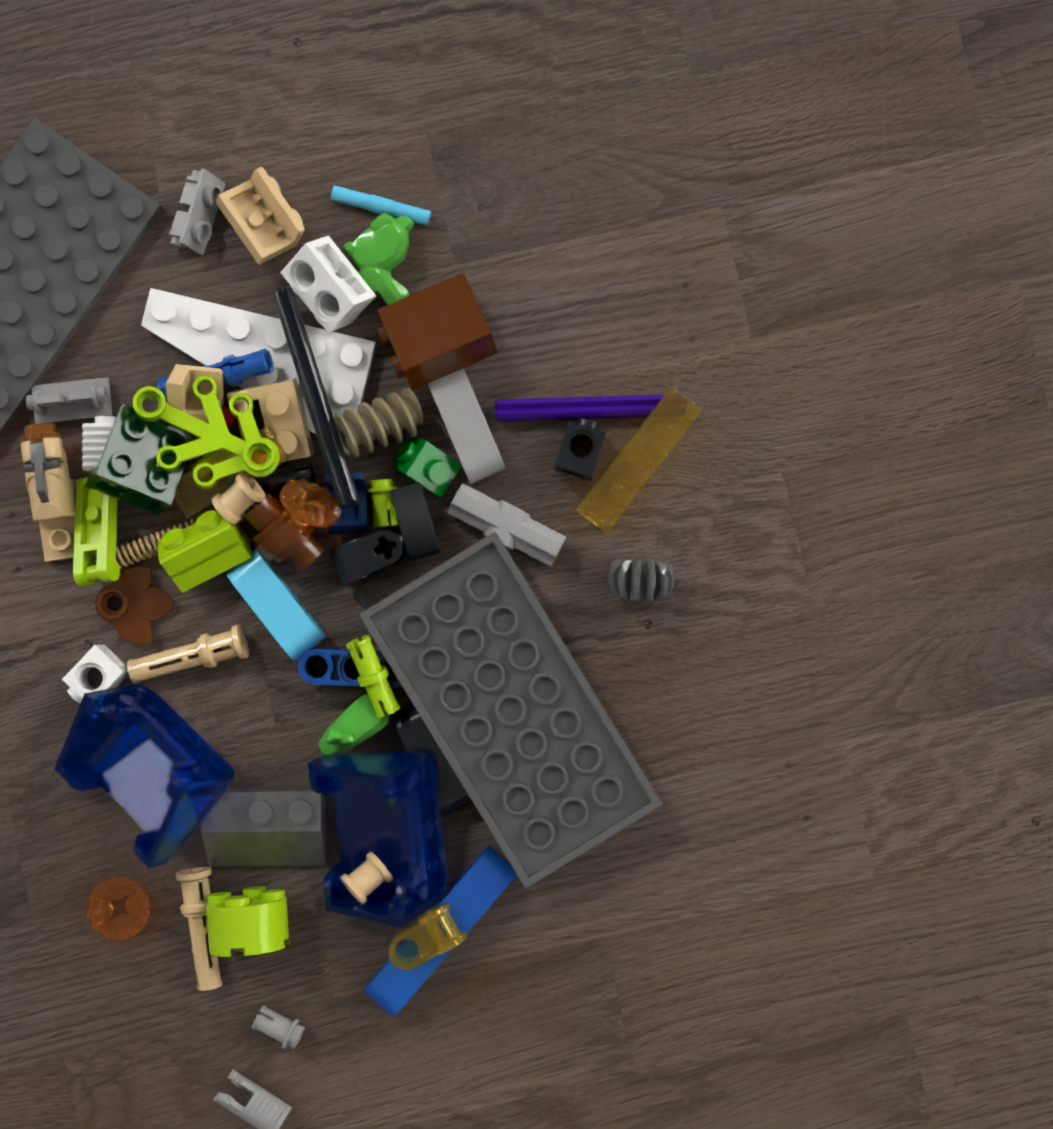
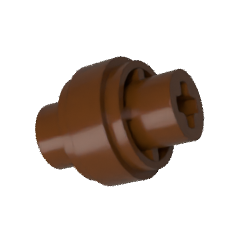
M268 492L261 502H256L243 516L257 530L252 537V540L256 543L254 548L268 562L273 560L276 564H279L286 559L300 573L324 550L322 545L311 535L316 528V525L312 522L313 517L300 504L295 505L292 501H289L282 506Z

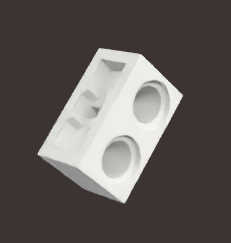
M329 235L305 243L281 271V274L290 284L291 288H293V291L299 295L314 314L317 322L328 333L351 324L376 297L375 293Z

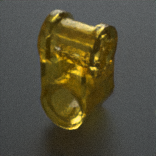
M444 902L421 915L416 921L398 930L393 935L389 945V958L395 967L401 970L414 969L433 957L453 949L468 938L466 932L460 931L449 912L451 908L449 902ZM438 921L441 923V925H442V927H443V929L445 930V932H446L447 935L444 934V932H443V930L441 929V927H440ZM410 939L418 945L419 951L414 957L404 958L398 954L396 945L401 940Z

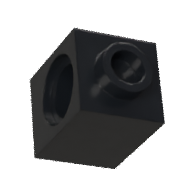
M578 418L577 423L569 421L554 470L591 481L606 432L599 430L600 424L583 418ZM576 438H585L591 443L592 452L586 457H577L570 450L571 442Z

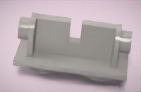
M201 169V172L193 170L191 176H186V183L179 203L189 206L188 212L177 210L171 231L168 234L172 237L171 245L185 249L186 246L200 255H204L207 242L212 234V226L218 210V206L215 203L219 194L223 193L226 185L224 181L206 169Z
M108 377L34 385L31 388L32 395L26 396L28 410H34L35 424L90 419L96 416H113Z

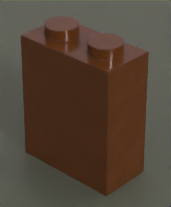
M464 273L377 309L383 323L376 327L385 349L393 346L396 355L389 357L398 379L406 376L412 390L498 353L491 331Z

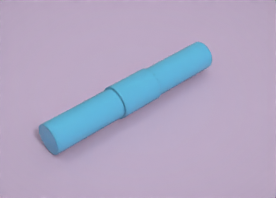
M335 185L332 189L331 201L365 209L377 214L387 213L395 218L407 216L414 223L425 226L429 224L430 210Z

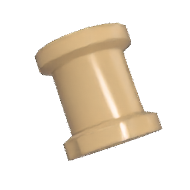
M244 472L236 475V482L223 494L217 493L211 499L217 512L232 524H237L242 519L241 514L254 502H261L265 498V493L258 482Z
M371 851L366 855L367 860L349 875L344 873L340 877L343 884L361 905L367 902L366 896L384 881L389 883L393 879L385 865Z

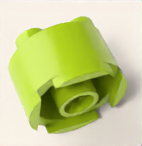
M252 886L243 888V895L231 896V892H217L207 895L206 911L209 953L211 955L231 957V949L237 952H244V956L259 955L284 949L285 944H290L285 889L267 890L266 886Z

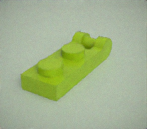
M88 477L76 480L73 578L80 587L93 585L96 580H100L103 583L114 582L120 577V567L116 561L118 499L85 486ZM97 555L96 565H93V556Z

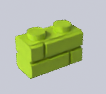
M214 510L203 513L198 517L196 523L183 530L175 528L168 531L161 541L157 543L160 564L168 575L172 577L182 593L252 558L250 540L240 524L228 522Z

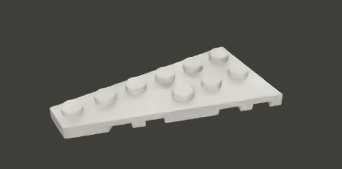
M150 288L141 326L205 366L221 362L225 356L235 355L238 357L266 348L273 359V373L243 380V383L238 385V387L244 389L296 378L308 429L316 435L280 319ZM304 325L334 421L335 413L342 417L343 411L346 408H353L357 412L358 405L363 403L377 347L376 342L337 332L328 333L324 329ZM341 440L344 453L350 456L349 450L344 446Z

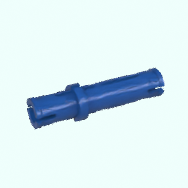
M266 348L238 357L235 355L225 356L221 362L203 366L221 369L223 371V385L229 384L232 387L241 385L243 380L270 374L274 371L272 356ZM169 376L157 380V388L164 394L166 402V382Z

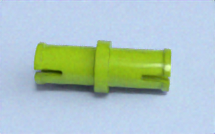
M364 635L361 637V641L359 638L348 642L346 647L360 675L357 678L360 687H365L374 707L376 717L381 718L385 717V711L390 715L399 710L400 705L397 703L388 682L387 676L389 672L387 667L381 665L370 635Z

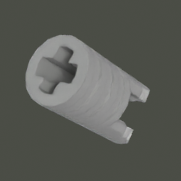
M233 1069L228 1076L231 1083L252 1094V1098L247 1106L244 1107L230 1095L218 1092L213 1101L257 1129H280L292 1106Z

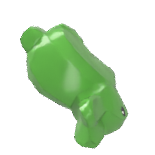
M382 213L370 223V227L354 241H348L342 250L351 258L353 266L359 271L358 273L375 294H380L385 303L389 305L409 296L408 290L391 277V271L406 258L410 245L409 231L413 229L414 221L407 216L394 218L387 213Z
M368 693L364 694L353 702L326 729L318 742L320 752L330 758L351 750L390 723L392 720L391 715H388L387 711H385V717L377 718Z

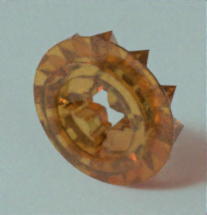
M304 478L298 481L289 479L280 491V501L285 510L303 524L318 528L331 527L337 522L342 512L338 507L337 499L330 496V490L322 489L318 486L317 482L311 484Z
M125 876L108 878L99 883L88 898V920L93 929L107 939L124 940L131 938L147 922L151 912L148 900L149 894L143 890L139 882L128 879ZM129 896L125 906L129 915L127 916L122 913L112 919V921L109 920L114 910L110 900L112 899L117 902Z

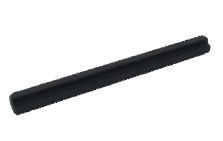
M290 286L278 288L273 291L272 295L340 509L353 508L359 504L360 500L293 288Z

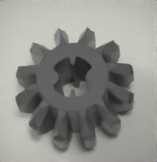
M616 559L611 562L610 572H608L609 594L616 599L666 601L672 597L675 576H673V565L669 562L641 559Z

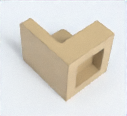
M176 364L166 382L167 404L204 422H208L202 402L194 395L193 383L200 376L212 377L217 384L218 392L216 397L222 409L224 405L223 371L219 368ZM202 383L198 387V392L207 395L212 391L213 387L209 383Z

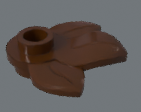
M135 566L124 570L117 582L102 588L95 599V608L98 615L103 620L114 623L120 637L137 644L153 642L151 621H156L166 616L175 605L173 599L165 591L150 586L152 581V569L150 567ZM115 596L120 597L122 600V607L118 611H114L110 607V601Z

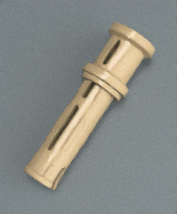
M238 624L232 626L231 631L210 636L208 633L202 634L195 643L137 659H130L127 661V671L132 683L136 684L140 681L202 664L204 667L213 668L217 666L218 662L238 656L240 659L248 658V643L242 627Z
M195 867L179 871L175 874L176 880L181 882L184 904L180 906V910L183 916L188 918L197 990L200 991L216 989L223 985L218 956H213L209 953L206 904L207 895L211 894L208 878L212 874L211 867Z

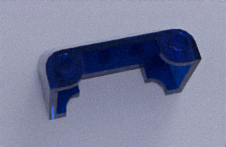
M128 685L84 693L54 768L76 790L86 791L103 787L145 831L136 837L133 850L148 868L166 864L173 858L226 793L235 775L231 765L157 693L140 685Z
M400 751L322 755L309 762V780L314 792L325 796L333 794L341 862L335 865L325 875L322 887L326 911L403 928L441 899L446 887L447 875L434 759L428 753ZM371 851L385 865L393 879L389 883L384 881L366 896L367 902L361 905L349 892L340 877L344 873L347 875L352 873L367 860L366 855Z

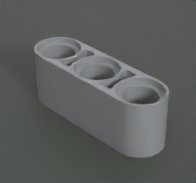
M464 368L428 383L470 484L505 470L506 467Z

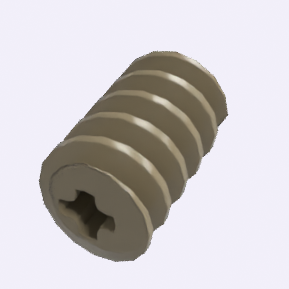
M407 387L401 390L400 396L394 392L389 393L386 396V401L378 397L372 401L371 406L363 402L358 405L357 412L349 407L343 411L342 417L335 413V423L344 446L354 458H358L359 445L361 444L368 453H372L374 451L373 440L375 439L378 440L383 448L388 447L389 434L393 436L397 443L403 441V429H406L412 438L416 437V425L423 424V414L415 394Z

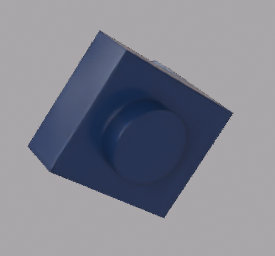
M350 471L360 502L357 506L349 509L339 508L329 474L325 475V484L328 492L327 527L329 534L368 532V493L363 472Z

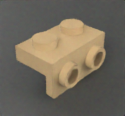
M263 167L255 169L249 181L219 194L215 203L258 265L296 247L305 231L301 216L295 209L289 206L281 194L279 184L273 177H269Z

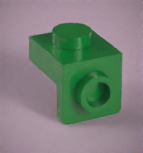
M416 436L414 438L410 437L409 440L401 444L396 452V460L392 467L415 482H420L424 488L441 498L462 465L428 441Z

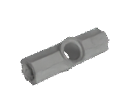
M463 483L453 498L447 512L449 515L483 532L482 535L488 536L496 531L505 547L511 550L517 549L550 567L566 539V536L531 519V515L503 500L498 502Z

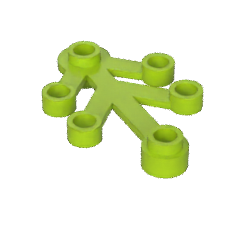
M200 376L193 383L194 395L202 402L209 424L167 404L164 394L158 388L147 386L135 393L133 407L141 419L145 421L161 419L200 438L176 447L171 445L161 447L157 452L156 460L159 467L164 471H175L184 461L221 449L236 456L214 465L210 463L197 465L193 471V478L196 485L200 488H212L219 479L243 471L254 477H265L272 474L278 467L280 460L279 450L271 440L260 436L252 413L253 401L249 395L237 393L229 401L231 414L239 419L245 438L244 441L229 433L216 397L218 392L217 384L210 376ZM209 383L213 389L209 394L203 395L198 392L199 385ZM239 400H244L249 404V407L244 412H238L234 409V404ZM147 401H156L158 408L154 412L145 411L143 406ZM167 452H172L177 456L176 461L171 465H166L162 462V456ZM256 452H263L267 455V460L263 464H256L252 461V456ZM210 470L213 473V478L208 482H201L198 479L200 471Z

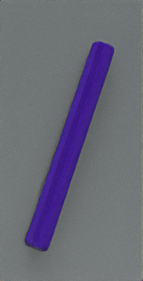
M684 394L498 399L495 401V418L497 421L683 416L687 410V401Z

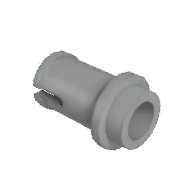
M263 1005L259 1011L261 1014H257L253 1022L252 1029L258 1030L281 1042L283 1049L287 1047L295 1049L305 1030V1027L299 1025L300 1020L296 1018L295 1021H292Z

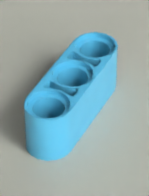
M257 550L252 552V558L226 572L233 586L294 661H297L304 653L326 638L321 627L275 568Z

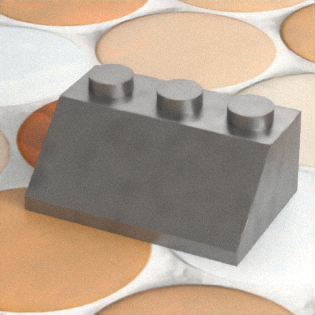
M326 787L209 788L201 792V834L209 867L326 866Z

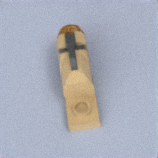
M54 423L23 427L24 436L21 437L20 443L33 522L39 523L44 560L45 562L73 559L76 480L71 479L69 476L67 456L63 449L61 433L56 431V424Z

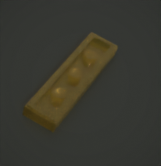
M670 386L577 506L576 510L605 533H608L703 410L676 388Z

